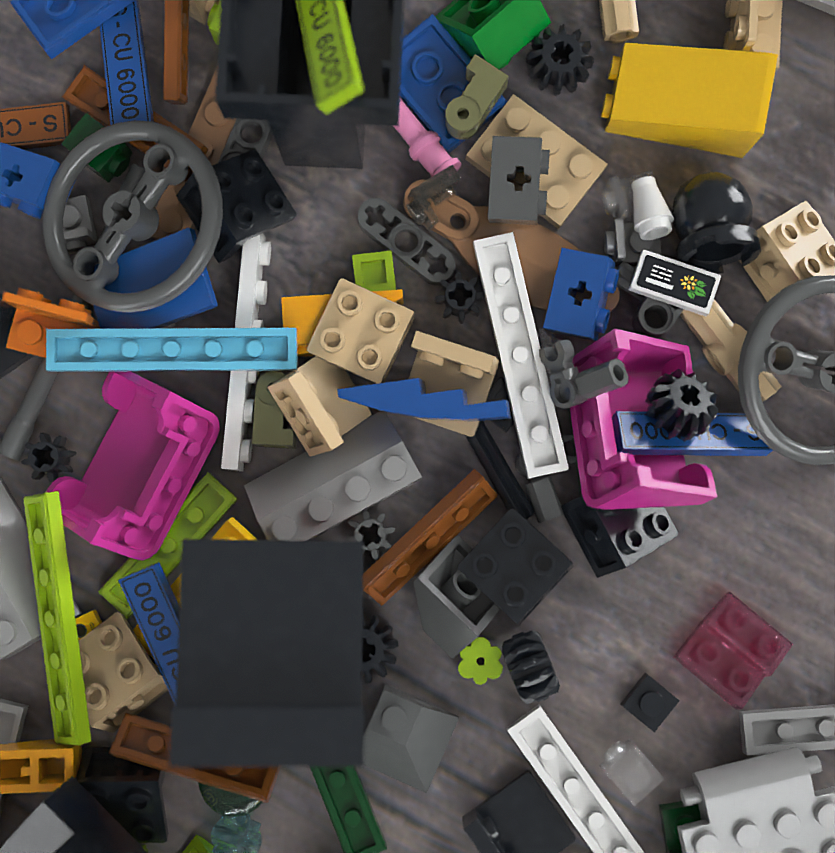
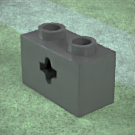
M493 136L488 206L489 223L537 225L538 215H546L547 191L539 189L540 174L548 175L550 150H542V138ZM517 172H524L525 180L531 181L523 185L522 191H515L514 183L508 182L516 178Z

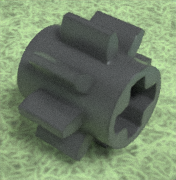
M364 510V521L360 524L353 520L348 522L356 530L354 536H349L345 540L363 542L365 536L360 532L363 526L370 528L373 524H377L380 527L377 534L382 537L379 544L371 542L367 546L363 543V553L365 550H371L374 560H377L379 556L377 548L383 546L386 549H390L392 545L386 541V536L396 531L394 527H384L382 522L385 519V513L380 514L377 520H371L368 510Z

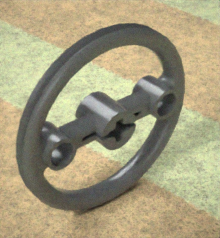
M133 120L119 122L96 131L73 148L63 160L51 181L45 198L43 238L53 269L61 281L75 295L90 304L110 311L126 313L145 311L171 301L195 282L214 253L220 236L223 218L219 181L211 163L202 150L189 138L169 126L152 121ZM138 140L158 143L146 152L144 157L146 172L131 193L128 191H118L106 200L102 215L108 227L94 248L86 247L81 249L76 254L74 262H72L66 248L63 233V216L69 192L78 175L97 155L113 146ZM170 159L168 168L163 171L164 164ZM190 166L199 184L202 198V218L198 236L188 257L172 275L152 288L133 293L107 291L104 287L112 284L119 274L118 258L131 239L144 241L156 232L159 226V215L154 207L168 186H176L186 179ZM99 261V267L94 273L95 264Z
M835 275L814 276L799 280L771 298L757 314L746 334L738 365V389L741 405L748 422L757 436L769 448L780 455L805 464H835V444L821 447L807 446L785 436L774 425L766 412L761 399L759 374L761 372L778 375L788 373L798 376L801 383L808 388L835 393V375L802 366L803 363L825 367V370L835 372V351L812 349L802 352L796 350L792 344L774 340L770 336L776 323L796 304L819 294L835 293ZM775 351L776 358L774 363L772 364V354Z

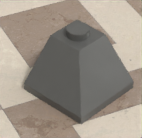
M459 535L454 537L414 580L423 631L452 659L481 634L500 610L488 596L458 569L461 561L473 550Z
M385 683L364 731V765L427 793L459 720V716Z

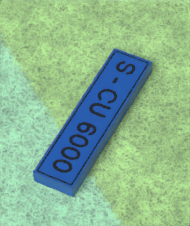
M135 0L100 25L111 125L133 120L154 122L138 0Z
M616 411L612 416L617 453L621 452L632 455L767 456L773 451L757 436L748 422L745 413H717L716 418L710 424V428L703 435L694 436L686 442L678 434L676 437L668 440L667 430L664 428L654 430L657 420L645 416L646 412Z
M160 562L129 574L118 581L176 706L180 607Z

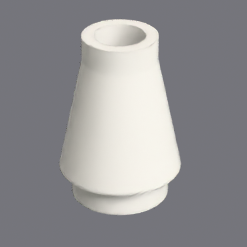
M646 176L635 180L631 184L633 190L634 230L639 232L642 240H654L668 235L672 231L671 223L674 221V217L657 187L655 178Z

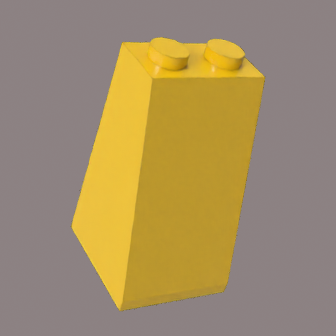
M625 43L620 56L613 55L609 68L608 80H613L614 85L612 94H605L601 110V117L607 118L605 132L743 158L764 134L778 54Z

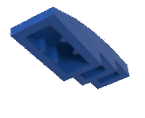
M420 378L338 389L339 398L384 412L410 417L467 422L511 419L510 405L507 400L468 405L467 392L465 390L456 389L426 394L425 381Z

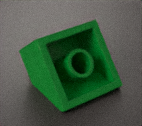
M453 0L435 16L471 59L476 54L497 69H502L508 65L511 58L525 45L530 44L535 37H539L540 32L552 23L541 0Z

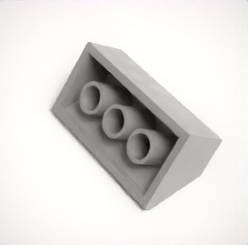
M377 412L342 435L341 437L344 442L332 451L311 457L306 451L244 485L257 521L268 540L310 541L422 479L418 468L386 412Z
M0 478V660L18 654L42 638L26 518L4 481ZM73 599L76 618L77 616L82 614V612L76 604L75 600Z

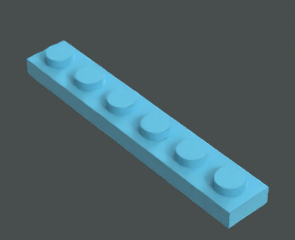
M296 328L46 329V371L297 370Z

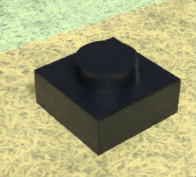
M644 673L620 705L655 733L680 700L647 673Z

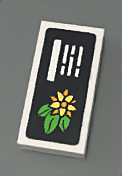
M643 249L628 290L707 316L710 312L721 275Z

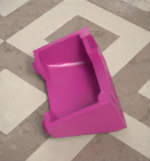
M613 329L573 357L572 362L574 367L578 368L579 373L612 359H619L623 362L629 378L628 383L624 387L587 399L582 404L570 407L581 491L585 503L592 508L610 510L701 505L717 498L714 478L711 470L706 465L692 463L686 466L684 455H632L621 452L617 453L612 422L614 413L616 411L647 412L649 406L645 402L647 393L654 387L653 384L660 376H663L665 373L670 375L678 368L685 376L692 373L689 346Z
M131 371L109 372L102 387V396L104 401L117 409L118 412L82 480L69 476L56 479L45 493L59 491L63 525L93 545L136 560H145L157 553L217 440L220 432V422L218 417L212 412Z

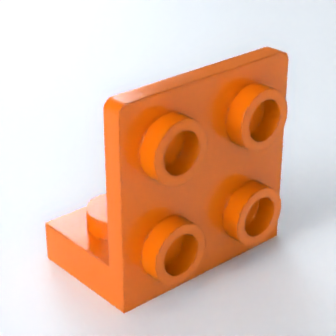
M18 288L17 294L3 293L2 300L16 308L6 344L8 349L46 358V329H100L98 321L91 316L92 311L85 309V306L82 304L60 299L57 306L51 304L52 300L43 298V294L23 288Z

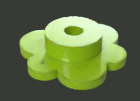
M477 637L471 642V646H467L460 652L462 658L458 665L460 675L464 678L473 677L474 682L478 685L485 684L488 678H498L503 672V666L499 661L502 656L500 648L491 646L489 640L485 637ZM480 657L484 659L482 664L476 662Z

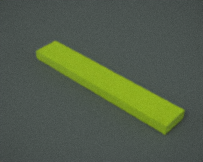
M59 491L25 496L23 500L54 738L56 744L81 745L92 742L60 496Z

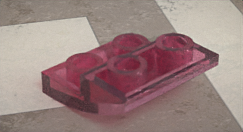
M727 592L694 629L673 658L734 709L739 710L744 708L764 677L773 675L793 643L735 595Z

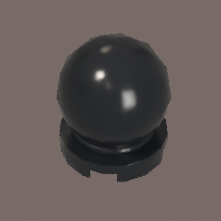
M711 171L698 174L680 186L672 204V215L674 217L672 223L679 239L682 240L676 249L678 261L720 274L724 273L723 265L741 260L743 267L759 256L761 246L757 230L749 227L752 221L753 205L746 188L737 179L727 174Z

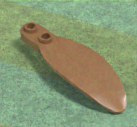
M430 180L415 181L408 187L404 195L403 206L407 215L451 241L459 255L478 275L480 274L473 241L513 232L530 306L547 311L561 248L581 251L558 234L538 223L537 225L489 223L488 206H473L468 201ZM418 197H426L430 202V206L426 209L419 208L416 204ZM453 216L461 217L464 221V226L460 229L454 228L450 223V218ZM618 287L614 294H608L605 309H609L610 312L619 303L620 292ZM585 288L583 293L577 292L575 299L580 301L582 305L584 299H591L592 293Z

